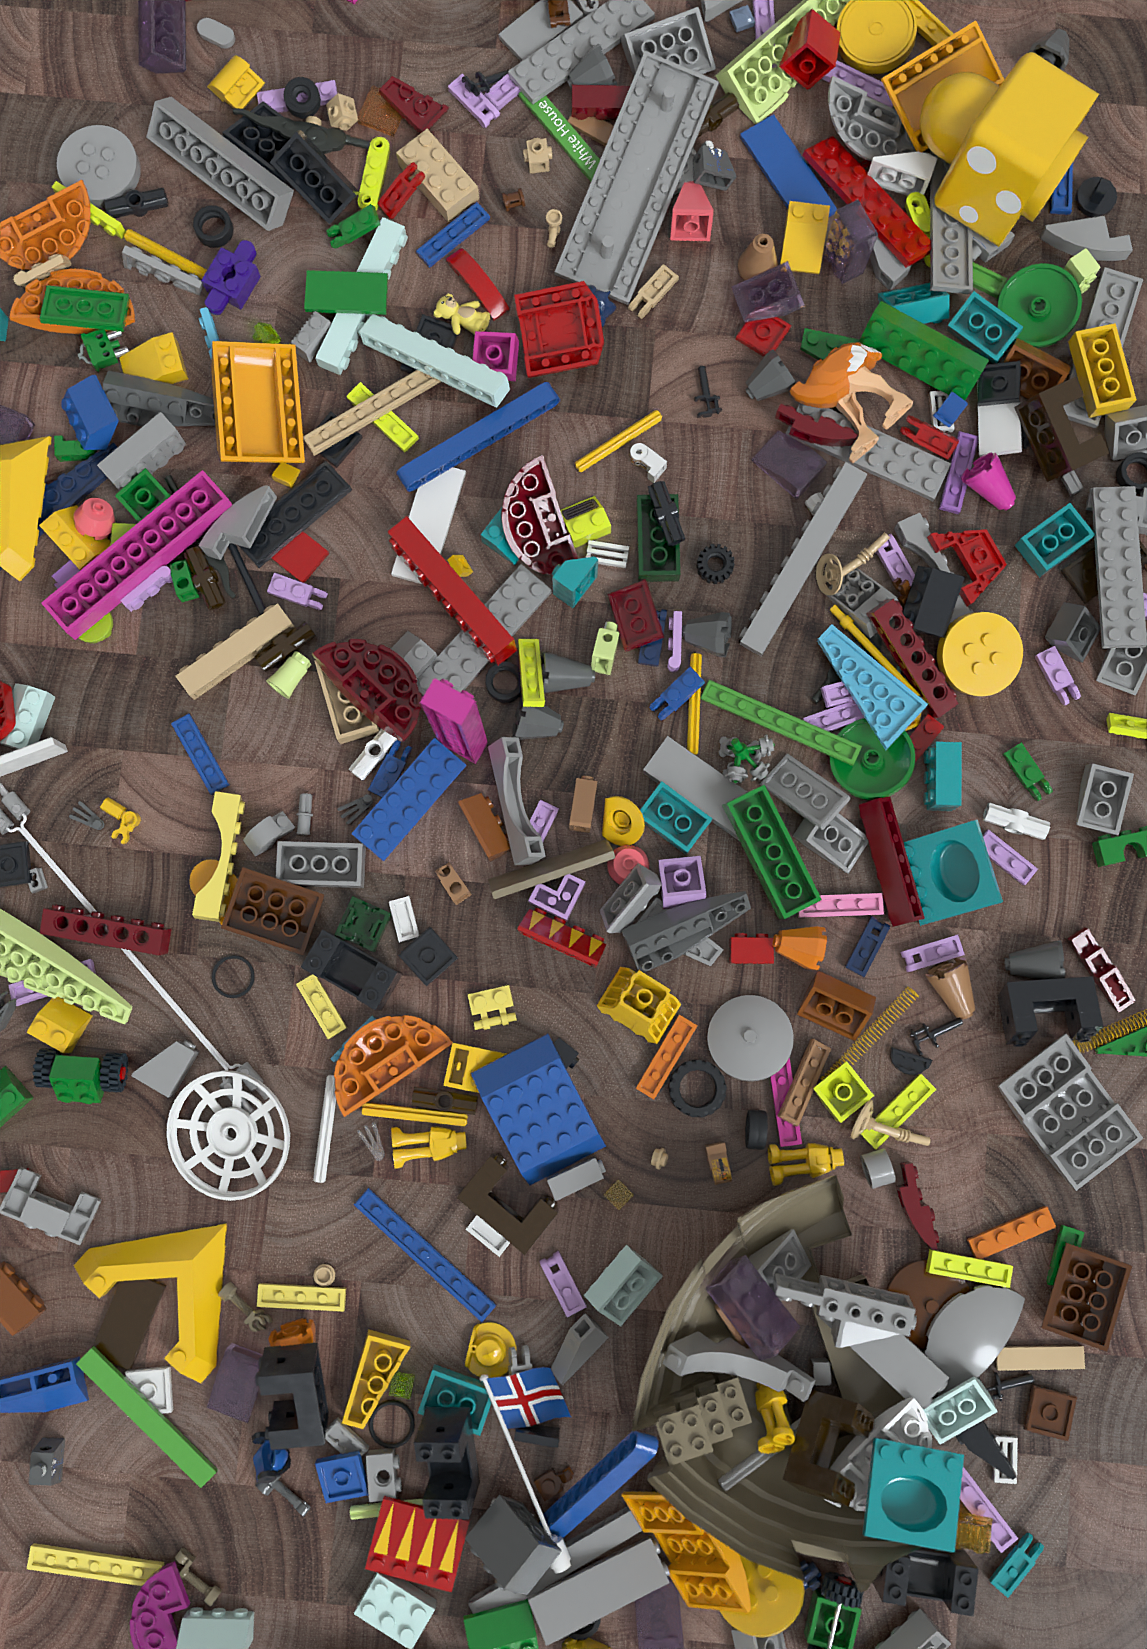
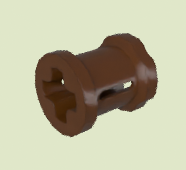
M521 188L509 194L501 193L506 212L510 208L526 206Z

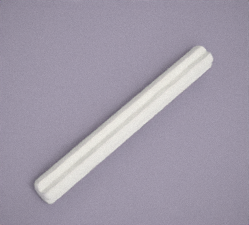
M328 1075L326 1079L313 1180L319 1183L325 1182L336 1105L334 1075Z

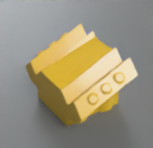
M620 967L598 1002L597 1007L601 1013L609 1014L614 1021L625 1025L636 1035L644 1036L648 1042L657 1044L681 1004L675 996L669 993V988L639 970L636 973L630 968Z

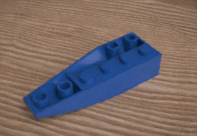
M80 1356L0 1377V1413L48 1412L88 1401L89 1396L84 1373L76 1365L80 1360Z

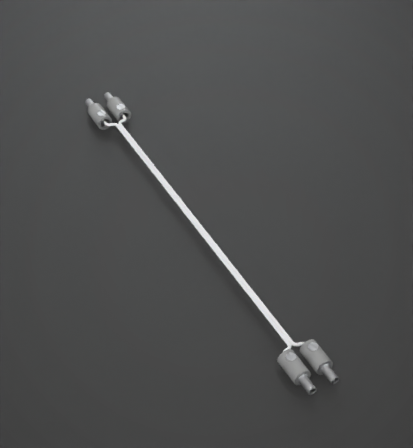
M0 784V794L3 796L2 803L17 820L23 819L20 827L12 829L14 823L0 808V833L5 834L19 830L90 913L96 911L25 829L24 823L27 820L26 816L30 813L29 808L14 791L9 793ZM105 924L104 930L108 933V927ZM122 949L225 1070L239 1067L236 1071L248 1074L262 1083L264 1082L248 1062L243 1065L234 1064L230 1066L131 950ZM226 1076L222 1077L223 1082L219 1085L220 1089L233 1088V1078L231 1076L225 1079ZM242 1079L251 1091L256 1090L264 1100L268 1098L267 1094L258 1086ZM226 1095L233 1102V1095ZM242 1097L241 1106L250 1114L254 1109Z

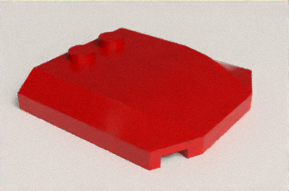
M584 281L514 295L528 378L598 365L605 343L597 298Z

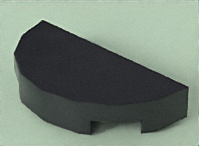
M890 1047L892 1064L904 1074L917 1075L930 1067L933 1061Z

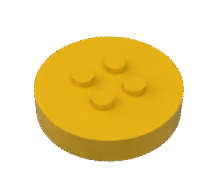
M850 0L843 8L837 23V30L841 33L839 53L850 67L866 74L885 73L901 65L910 55L917 33V18L908 0Z
M972 612L955 619L949 624L945 638H940L937 648V663L939 670L946 678L945 681L955 690L974 696H988L1005 689L1017 676L1023 660V645L1016 628L1006 618L990 612Z
M739 1554L748 1583L751 1610L749 1613L719 1610L720 1613L735 1629L749 1636L770 1637L781 1633L794 1622L801 1610L804 1600V1581L752 1562Z

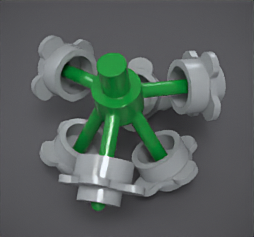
M765 735L764 738H759L758 741L755 740L747 746L745 743H740L736 737L730 739L723 736L720 738L719 756L735 757L734 762L728 764L727 770H723L722 774L725 778L733 783L745 781V778H748L747 770L741 764V760L745 759L752 766L749 771L753 776L750 779L751 781L757 778L761 780L769 773L767 768L770 764H764L762 761L759 762V760L765 757L766 754L770 756L771 751H774L775 744L772 738L768 739V735Z

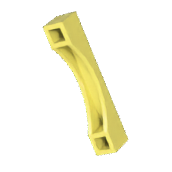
M215 791L212 814L221 832V857L213 877L196 894L192 914L195 919L220 922L221 917H225L227 904H224L225 896H229L230 884L227 882L229 875L232 876L234 870V863H231L232 855H236L238 848L235 838L236 834L240 835L241 831L239 816L244 814L245 802H242L241 795Z

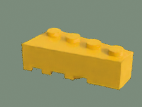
M368 1329L342 1415V1424L364 1429L381 1396L386 1391L392 1377L411 1347L409 1340Z

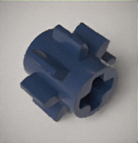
M805 1560L800 1562L805 1579L804 1590L808 1587L813 1591L822 1585L819 1580L823 1576L813 1561L809 1564Z

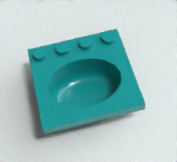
M978 820L903 842L925 919L919 920L920 926L1003 902Z
M873 1437L862 1535L955 1553L964 1455Z

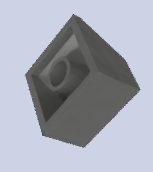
M1064 602L1057 612L1051 627L1047 630L1045 638L1058 651L1083 663L1101 627L1085 606Z

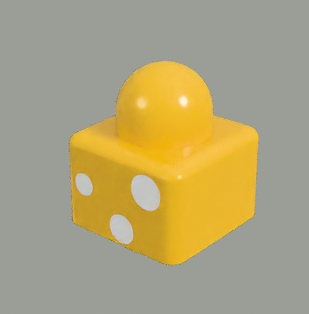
M1034 52L1024 54L1000 86L988 78L972 72L955 73L938 82L925 98L920 114V129L926 145L935 155L951 164L935 194L934 203L936 207L1000 247L1021 215L1031 222L1035 220L1089 137L1077 129L1096 101L1099 93Z

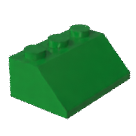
M7 1066L0 1070V1128L34 1098Z
M528 1599L463 1616L468 1649H539Z

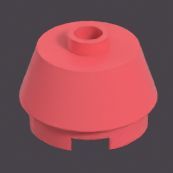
M89 498L74 512L75 527L81 535L87 534L95 537V540H102L112 533V524L116 523L113 508L107 501L100 498Z
M623 845L614 850L616 858L609 860L607 864L609 875L619 885L637 863L649 869L647 855L642 849L634 845Z

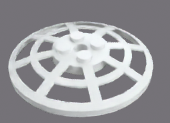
M223 1070L200 1076L190 1082L180 1092L169 1113L167 1141L176 1168L190 1185L207 1196L231 1201L254 1196L275 1181L288 1157L290 1131L281 1103L266 1085L248 1074ZM216 1077H233V1088L220 1089L211 1094L202 1085L205 1081ZM242 1079L258 1086L270 1099L262 1104L255 1096L243 1091ZM195 1090L203 1100L195 1108L191 1120L178 1119L184 1101ZM223 1095H233L232 1107L222 1109L215 1098ZM242 1097L251 1101L258 1109L251 1114L242 1109ZM207 1104L215 1113L208 1123L199 1121V1117ZM274 1107L278 1110L283 1124L284 1141L274 1137V1126L268 1112ZM264 1116L267 1124L268 1135L258 1133L255 1121ZM177 1128L190 1129L191 1144L196 1155L186 1162L178 1145ZM229 1128H233L236 1131V1138L229 1136ZM197 1130L206 1131L209 1145L203 1150L198 1140ZM256 1142L267 1145L259 1161L256 1160L252 1153ZM273 1147L283 1150V1155L277 1168L266 1179L261 1167L268 1160ZM215 1152L218 1156L224 1158V1169L215 1165L207 1157ZM244 1156L250 1168L232 1171L234 1160ZM202 1162L210 1171L222 1176L219 1189L203 1182L191 1171V1168ZM254 1173L259 1184L245 1191H227L230 1178H242Z

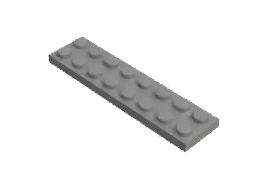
M609 0L510 69L508 75L533 105L570 78L568 73L593 46L600 44L604 55L621 43V36L640 29L655 18V13L644 0Z
M930 150V154L937 157L930 179L931 291L971 294L973 290L972 230L936 207L934 203L935 194L951 164Z
M1104 267L1084 330L1116 323L1123 347L1143 279ZM1073 363L1069 379L1076 377L1078 380ZM1083 397L1063 406L1069 420L1093 428L1099 425L1101 415L1088 418Z
M800 403L796 410L802 415L811 416L816 422L819 421L821 416L830 417L838 425L849 427L854 433L858 434L851 422L843 414L829 408H816ZM791 426L786 431L785 435L930 501H934L951 465V463L869 426L867 427L879 437L876 445L854 463L849 461L852 446L831 447L817 445L789 435Z
M1135 486L1093 487L1091 498L1102 648H1145L1147 646Z
M521 564L485 603V606L513 637L548 598L552 590ZM461 630L417 679V686L421 695H425L434 678L439 681L442 678L454 685L453 688L461 693L488 665L489 661L484 656L482 647L477 648L474 645L468 631L464 633Z

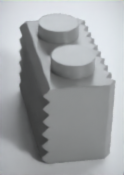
M316 311L313 312L311 318H308L309 321L303 324L304 327L301 328L299 334H296L294 340H291L292 345L296 346V354L308 362H311L318 353L331 326V322Z

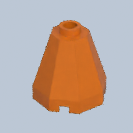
M815 926L781 930L778 934L774 935L772 945L777 953L801 967L819 970L820 966L817 965V962H822L825 956L827 936L822 935V932H826V929Z
M305 1318L284 1323L280 1326L281 1331L278 1333L276 1329L271 1331L268 1339L271 1347L315 1343L316 1327L313 1320L309 1319L307 1323Z

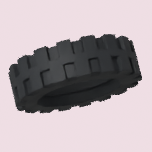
M690 1060L682 1063L674 1070L669 1081L671 1101L678 1110L690 1117L701 1118L713 1114L721 1107L726 1097L727 1086L723 1074L712 1063L704 1060ZM695 1070L704 1071L709 1074L715 1084V1093L711 1101L706 1105L698 1107L686 1103L679 1089L683 1077L690 1071Z

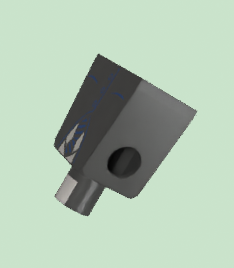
M711 141L702 143L701 148L693 158V178L695 184L726 191L736 178V173L727 152L714 148Z
M43 1437L32 1450L29 1485L52 1486L62 1482L65 1438Z

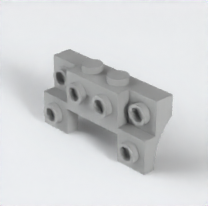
M20 1167L2 1201L0 1214L23 1222L28 1228L43 1230L48 1236H58L81 1245L102 1199L81 1192L75 1206H71L36 1192L35 1189L41 1175Z

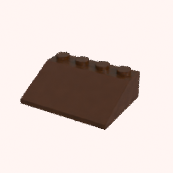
M242 867L221 928L304 955L325 894Z
M1066 1243L1041 1328L1107 1352L1132 1266L1105 1255Z

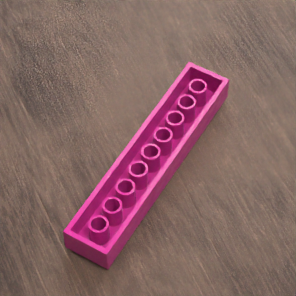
M202 470L41 602V604L64 631L76 640L119 605L121 599L161 566H166L207 532L214 522L232 506V503Z
M434 678L420 701L438 741L447 749L476 764L488 741L476 701L473 700L474 696L465 690H462L460 693L453 688L454 685L443 678L441 681Z

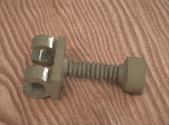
M231 1282L226 1284L218 1296L224 1301L231 1300L232 1303L247 1315L244 1323L246 1325L249 1324V1328L252 1331L257 1332L260 1331L259 1329H267L263 1326L265 1325V1319L270 1324L272 1323V1318L268 1314H263L265 1312L263 1309L253 1311L236 1294L237 1287Z
M182 1548L175 1556V1559L184 1565V1568L179 1573L180 1577L185 1578V1580L187 1579L197 1590L199 1589L205 1596L204 1602L211 1607L222 1590L216 1585L209 1587L204 1581L191 1573L189 1567L196 1557Z

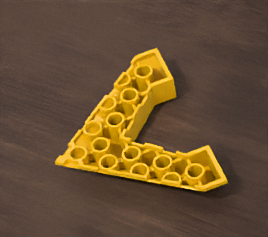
M50 436L0 445V567L18 581H21L35 565V558L33 556L39 536L37 526L38 519L41 518L45 491L44 480L45 475H47L49 461L47 452L48 445H51L52 439Z
M227 1223L89 1248L74 1264L83 1284L98 1298L106 1295L118 1281L177 1277L179 1342L164 1359L180 1374L199 1383H202L217 1366L219 1318L222 1302L218 1294L223 1288Z

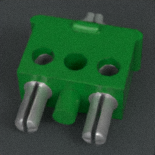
M99 329L87 334H81L84 343L80 346L78 357L87 364H92L95 371L99 372L100 369L117 364V357L126 354L129 350L127 347L113 350L120 347L118 339L111 342L110 340L122 336L121 331L106 333L105 330ZM84 346L86 347V350L91 361H88L86 357L82 356Z

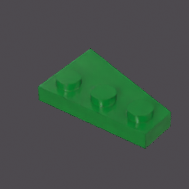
M805 328L800 350L817 360H823L834 348H839L847 343L859 342L860 339Z

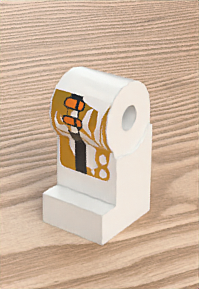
M642 443L634 444L631 447V462L645 469L648 472V479L655 483L666 470L667 461Z

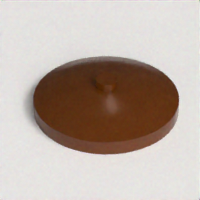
M928 1259L915 1260L901 1267L893 1275L886 1289L887 1291L910 1297L915 1308L914 1315L917 1317L915 1329H911L910 1336L906 1337L921 1349H927L929 1338L926 1334L939 1310L957 1294L971 1292L965 1279L926 1272Z

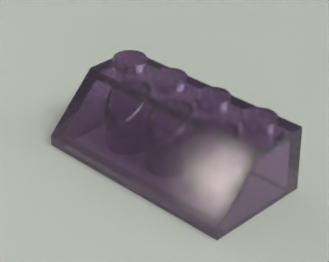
M138 0L140 66L156 74L186 71V11L184 0Z

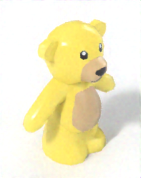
M449 293L437 302L436 310L434 311L436 318L451 319L452 329L456 335L460 333V325L474 335L475 331L484 332L490 321V313H482L475 310L480 306L479 301H472L459 306Z

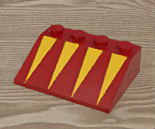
M535 907L534 911L528 910L517 929L520 934L594 968L597 967L607 945L603 943L604 938L595 934L590 937L584 934V929L576 925L573 928L565 925V920L554 916V919L546 916L547 912Z
M384 1496L365 1569L452 1592L470 1519H427L424 1515L423 1506Z

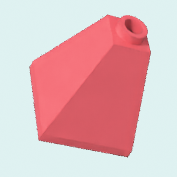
M694 181L684 182L673 207L670 240L710 241L713 208L700 184H695Z

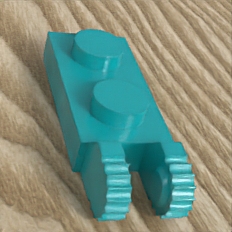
M1026 1533L1019 1540L1018 1546L1016 1545L989 1578V1582L1007 1598L1032 1569L1036 1559L1044 1549V1545L1037 1542L1030 1549L1028 1555L1024 1552L1033 1540V1536L1030 1533Z

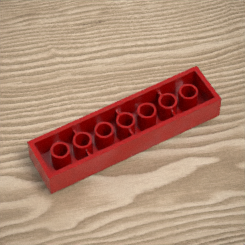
M407 516L388 531L390 536L388 541L398 557L402 555V558L405 560L404 563L411 572L415 570V573L418 575L417 578L424 587L428 585L431 590L430 593L435 600L442 602L445 611L450 617L455 616L458 626L464 633L468 631L471 641L477 648L482 647L483 654L490 663L495 662L499 665L517 651L514 638Z

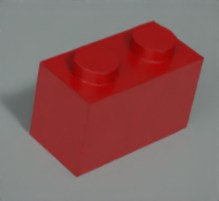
M735 933L734 937L729 938V964H774L773 938H768V934H756V938L747 937L746 933Z

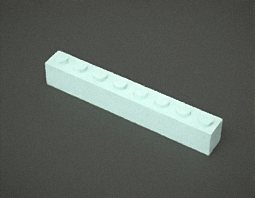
M382 217L381 225L378 226L357 272L388 273L389 280L393 264L395 265L398 262L399 251L401 247L406 245L408 236L406 235L405 226ZM336 313L315 357L318 366L341 375L343 369L346 370L348 367L351 352H354L357 348L360 329L366 323L368 316L370 317L372 314Z
M372 314L359 331L363 344L496 408L510 390L508 379L502 372H496L485 364H479L468 356H462L451 348H445L434 340H428L417 332L405 329L400 324L396 325L383 316L379 317Z

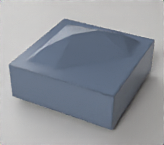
M748 5L730 11L729 17L736 33L755 26V20Z

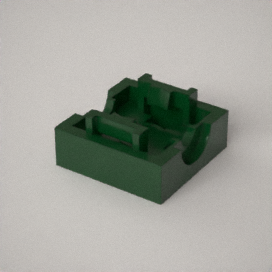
M352 896L334 935L375 952L392 914ZM357 916V917H359V918L356 920L355 925H354V924H353V920H354V918ZM381 923L380 928H379V930H378V932H377V934H376V936H375V938H374L375 932H376V930H377L379 924Z

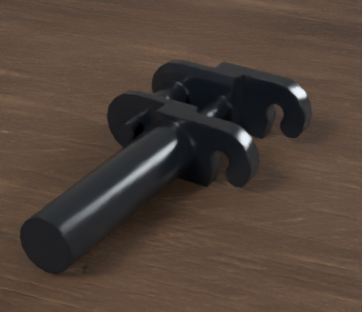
M509 70L487 77L478 71L475 77L476 79L479 78V82L474 83L467 76H463L462 83H465V88L478 97L480 92L489 93V85L501 80L508 74Z
M706 366L698 367L702 395L694 397V402H697L699 399L701 402L704 401L707 404L708 411L697 413V418H701V416L703 418L712 417L714 413L719 414V412H722V408H719L718 404L720 396L713 395L710 397ZM714 401L715 408L710 409L709 402Z
M955 1018L933 1029L931 1032L928 1031L929 1026H926L924 1023L922 1028L916 1031L911 1029L910 1036L914 1038L912 1043L920 1056L923 1055L919 1044L928 1038L931 1039L935 1048H938L939 1045L936 1043V1037L963 1025V1021L961 1018ZM925 1031L927 1036L918 1040L916 1035Z
M994 1372L996 1383L993 1387L986 1388V1390H996V1394L991 1395L992 1400L999 1399L1001 1402L1003 1394L1000 1391L1033 1383L1034 1378L1030 1373L1000 1381L998 1373Z

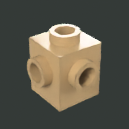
M337 93L326 104L332 127L347 131L358 121L353 98Z
M546 138L527 140V149H523L524 162L529 164L530 173L548 172L549 159H552L551 146L547 147Z

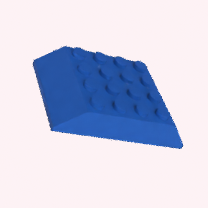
M548 1033L471 1072L489 1114L520 1173L529 1186L606 1147Z

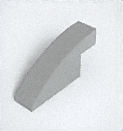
M1105 216L1045 225L1040 234L1041 240L1060 251L1075 256L1084 249H1087L1097 261L1126 260L1133 250L1129 235L1109 237Z
M262 486L247 494L228 508L214 522L199 544V547L208 557L221 560L230 543L251 548L277 499L270 486Z

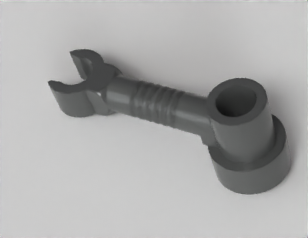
M277 1477L271 1483L264 1484L258 1481L255 1483L256 1487L267 1496L273 1489H276L303 1517L311 1508L304 1500L291 1492L279 1480L280 1477Z

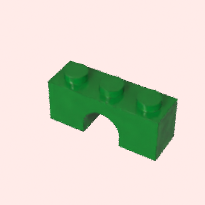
M1147 826L1138 828L1139 832L1132 833L1131 830L1119 832L1118 837L1112 838L1111 834L1099 836V841L1092 843L1098 867L1125 861L1124 848L1127 844L1136 849L1138 859L1147 857Z

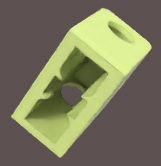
M606 622L604 628H599L591 662L592 670L611 675L619 639V632L616 631L617 624L613 622Z

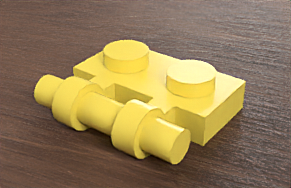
M509 985L468 994L472 1015L481 1014L482 1019L474 1021L475 1030L482 1028L487 1030L491 1026L500 1024L505 1026L509 1025V1022L517 1021L515 1012L509 1014L506 1012L507 1007L514 1006ZM500 1011V1016L488 1018L487 1012Z

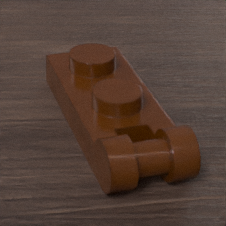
M548 0L551 29L557 28V25L571 26L568 1Z

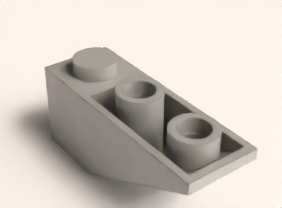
M866 226L863 239L875 276L891 291L907 276L911 265L905 267Z
M584 1314L569 1329L551 1367L554 1376L562 1386L609 1338L600 1325L587 1314Z

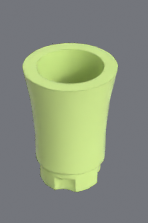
M295 651L266 682L279 694L290 699L294 689L306 674L311 663L305 656Z

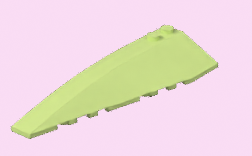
M802 0L715 75L726 94L728 92L733 93L736 96L739 108L755 125L763 121L789 96L788 90L797 84V81L781 69L779 64L798 21L811 9H814L834 26L838 22L843 8L850 0Z
M0 909V976L8 978V982L11 983L24 980L25 988L52 998H63L65 1003L71 1005L74 1003L82 1005L84 1010L90 1012L92 1010L98 1011L101 1016L122 1024L128 1022L132 1006L114 989L58 945Z

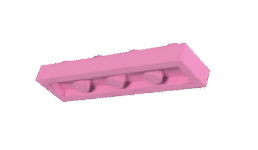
M883 893L820 895L822 900L799 911L798 918L883 915Z

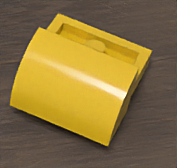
M234 55L207 87L222 102L225 100L233 109H244L257 92L262 89L265 82L250 69V65L244 59Z

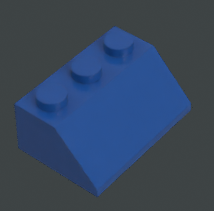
M91 375L67 389L61 401V406L66 412L69 423L76 433L77 440L80 441L84 450H107L119 420L97 376Z

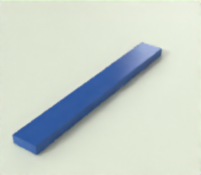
M370 1188L355 1202L354 1206L481 1322L497 1306L493 1300Z

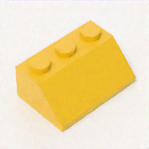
M75 505L55 511L39 526L79 570H82L110 546L111 541L108 538L95 540V537L87 534L81 535L75 527L74 512L78 508Z

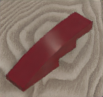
M1084 927L1067 938L1090 976H1093L1099 989L1118 1013L1136 1001L1118 968L1112 965L1104 949L1098 946L1088 928Z

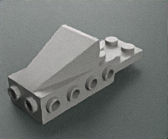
M777 1273L774 1274V1290L780 1299L785 1301L799 1300L803 1305L810 1307L816 1305L818 1314L823 1319L833 1321L831 1335L835 1347L842 1348L900 1334L910 1336L911 1329H915L917 1317L914 1315L915 1308L908 1295L820 1275L819 1283Z

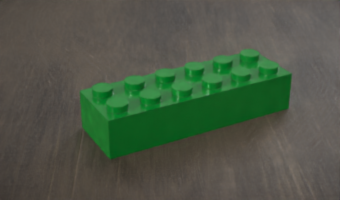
M883 301L879 303L859 340V343L881 352L883 360L947 395L954 392L964 400L968 397L989 361L987 358Z
M765 784L722 805L778 919H786L822 900Z

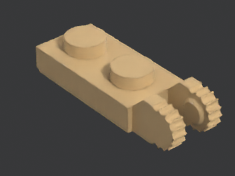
M54 254L48 258L49 261L33 265L31 267L32 270L16 273L13 280L15 284L25 288L35 279L41 281L50 277L51 272L70 267L71 262L64 255Z
M663 264L639 290L638 295L629 304L628 308L633 311L643 300L646 304L639 311L638 317L644 318L650 309L654 308L678 281L679 276Z

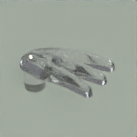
M373 1122L372 1126L377 1142H375L367 1125L364 1128L372 1145H370L360 1130L357 1133L375 1160L381 1161L385 1152L376 1123Z

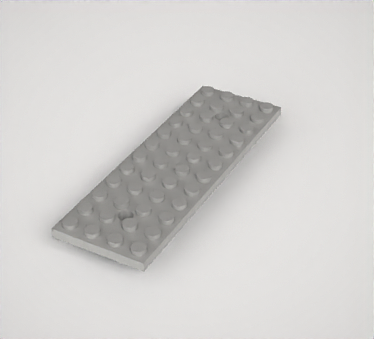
M648 51L644 52L554 275L573 283L584 281L587 286L594 285L597 291H611L608 296L609 298L629 305L715 95L719 81Z

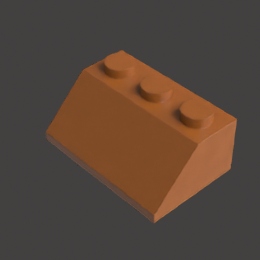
M1019 338L1015 340L1003 363L1021 361V395L1027 399L1063 383L1071 368L1065 362Z
M482 793L458 802L490 862L511 851L507 833L504 834L500 828L503 826V823L498 814L493 815L491 808L494 806L488 796L484 798Z
M817 971L806 991L797 1015L856 1041L873 1014L876 997Z
M3 1261L0 1263V1323L13 1336L28 1328L47 1308L44 1306V1301L29 1290V1284L25 1280L19 1279L15 1274L13 1266Z

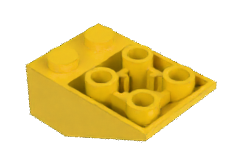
M452 1043L443 1086L479 1093L471 1072L505 1056L507 1053Z

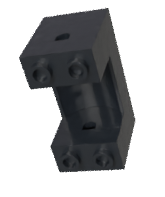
M323 929L301 965L302 969L318 978L325 979L376 1011L383 1010L403 975Z
M1093 976L1007 982L997 995L1006 1045L1013 1044L1014 1047L1027 1045L1038 1032L1036 1013L1065 1012L1070 1039L1078 1040L1081 1043L1091 1041L1103 1027Z
M318 1343L264 1347L263 1356L259 1357V1372H256L255 1383L256 1386H260L261 1396L293 1393L294 1396L292 1400L274 1401L272 1411L268 1413L269 1426L265 1428L266 1441L270 1442L271 1450L325 1445L329 1409Z
M426 1407L414 1440L416 1462H427L429 1481L422 1499L425 1518L469 1520L480 1484L470 1407Z
M921 1547L885 1565L874 1579L873 1585L884 1603L905 1606L906 1596L943 1601L951 1613L974 1616L979 1568L966 1551L955 1549L954 1553Z

